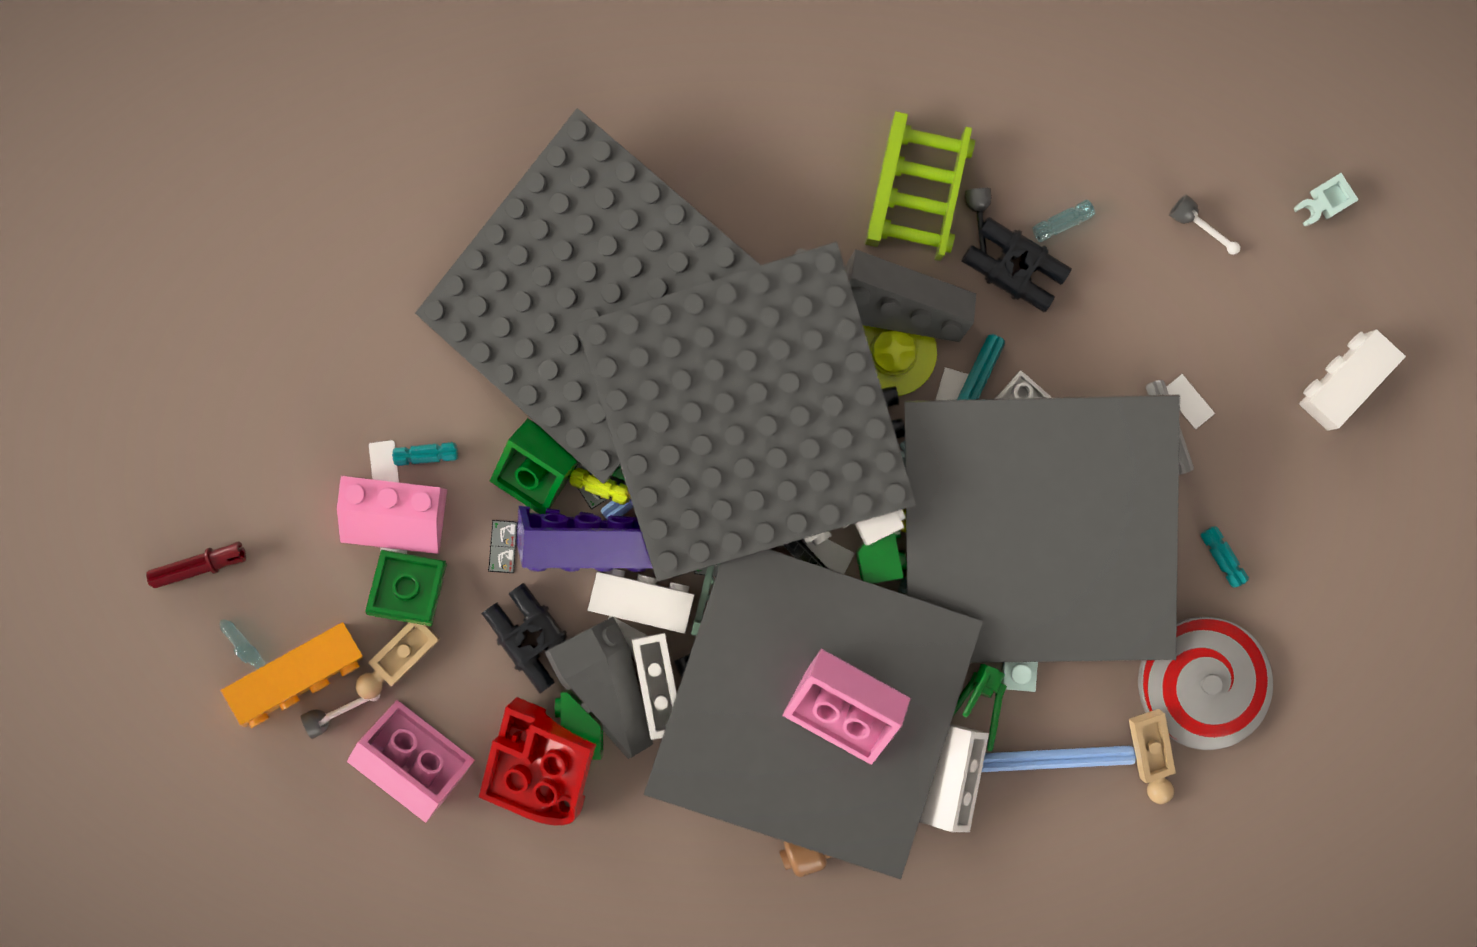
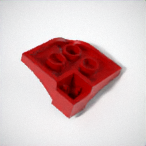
M516 697L505 707L499 735L492 741L479 798L539 823L553 826L570 824L582 811L586 797L583 795L596 744L573 734L556 723L546 714L545 708ZM564 801H567L570 807L566 806Z

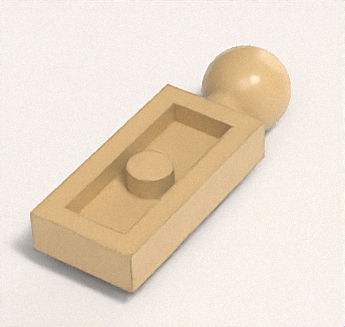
M408 623L368 662L375 671L362 674L357 679L356 691L358 695L364 699L377 697L382 691V682L384 680L390 686H394L440 640L439 636L429 626Z
M1156 709L1130 718L1129 724L1139 777L1143 782L1149 783L1147 786L1149 798L1157 804H1165L1174 795V787L1165 777L1175 774L1176 771L1166 716L1163 711Z

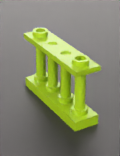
M895 111L865 245L878 247L881 238L887 240V237H893L937 247L935 260L941 261L945 256V252L951 253L954 244L955 234H951L950 229L966 158H972L975 147V139H970L972 128L965 127L961 140L913 130L911 125H906L908 114ZM910 142L956 152L957 158L954 171L905 161V157L899 156L901 144L907 145ZM902 173L951 184L947 203L898 192L897 188L892 187L894 176H901ZM894 205L943 215L941 232L936 234L891 224V220L885 219L887 208H894Z

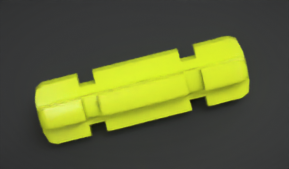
M577 468L571 473L569 482L574 487L579 489L584 487L585 491L608 500L612 497V501L625 505L631 499L627 485L620 483L618 486L617 482L611 479L603 484L593 474L590 475L589 471L582 468Z

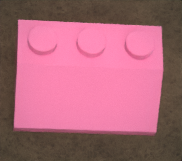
M341 476L337 503L340 543L439 554L447 489Z
M821 649L806 670L783 716L872 765L902 726L911 698Z
M398 700L358 741L347 760L349 764L425 823L444 802L475 761Z

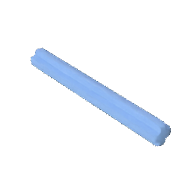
M1132 746L985 753L982 772L1132 765L1136 761V756Z

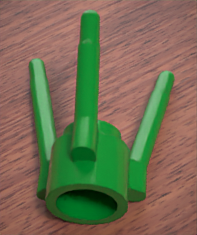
M980 664L978 671L973 673L969 683L960 694L953 716L972 690L974 692L963 711L964 717L969 716L980 695L991 698L993 693H995L987 750L991 752L994 748L1002 699L1007 686L1002 683L1005 676L1004 673L991 666Z

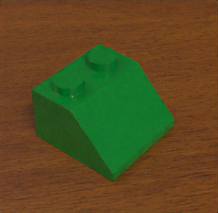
M527 418L508 439L489 482L538 514H546V509L551 508L570 479L571 473L575 470L578 461L538 424Z

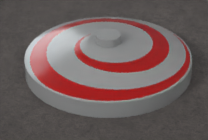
M1193 617L1177 622L1176 660H1141L1138 674V689L1141 703L1146 713L1156 709H1160L1165 713L1170 739L1195 749L1215 750L1229 747L1242 741L1260 725L1271 703L1273 676L1266 653L1258 641L1245 629L1230 621L1219 618Z

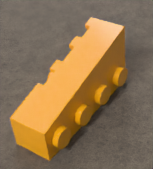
M341 622L220 691L240 726L247 727L250 725L253 728L268 720V714L280 707L283 711L300 701L298 696L308 690L313 694L330 684L328 679L340 672L343 677L360 667L358 661L363 659V656L345 624Z

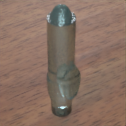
M222 619L219 623L220 630L235 646L234 653L244 663L248 662L256 670L266 665L256 648L248 642L231 621Z

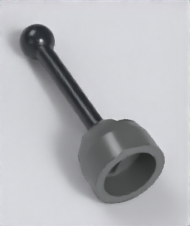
M977 188L965 191L967 207L977 213L978 232L984 223L983 211L991 204V188ZM979 234L980 250L987 254L986 239Z

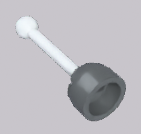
M1185 194L1171 209L1169 216L1182 224L1194 221L1225 245L1228 253L1232 255L1240 251L1239 243L1229 241L1198 217V205L1192 198Z
M380 694L373 699L360 697L327 714L321 710H311L301 715V721L307 734L313 739L322 735L327 730L330 719L369 700L377 701L380 698Z

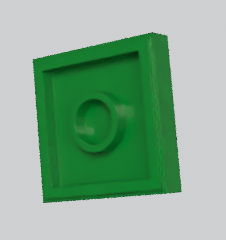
M381 549L365 610L366 615L432 626L447 567L446 561Z

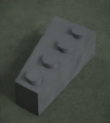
M855 249L845 266L859 316L864 326L960 342L974 323L976 293Z

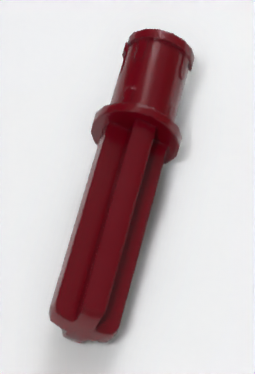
M239 541L214 550L207 548L203 554L149 570L146 573L147 582L150 587L158 588L210 571L215 574L221 568L245 562L246 552L244 547L239 549L242 547V543Z

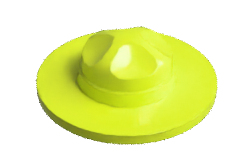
M862 325L881 388L896 386L898 396H902L917 390L928 380L937 360L935 338Z

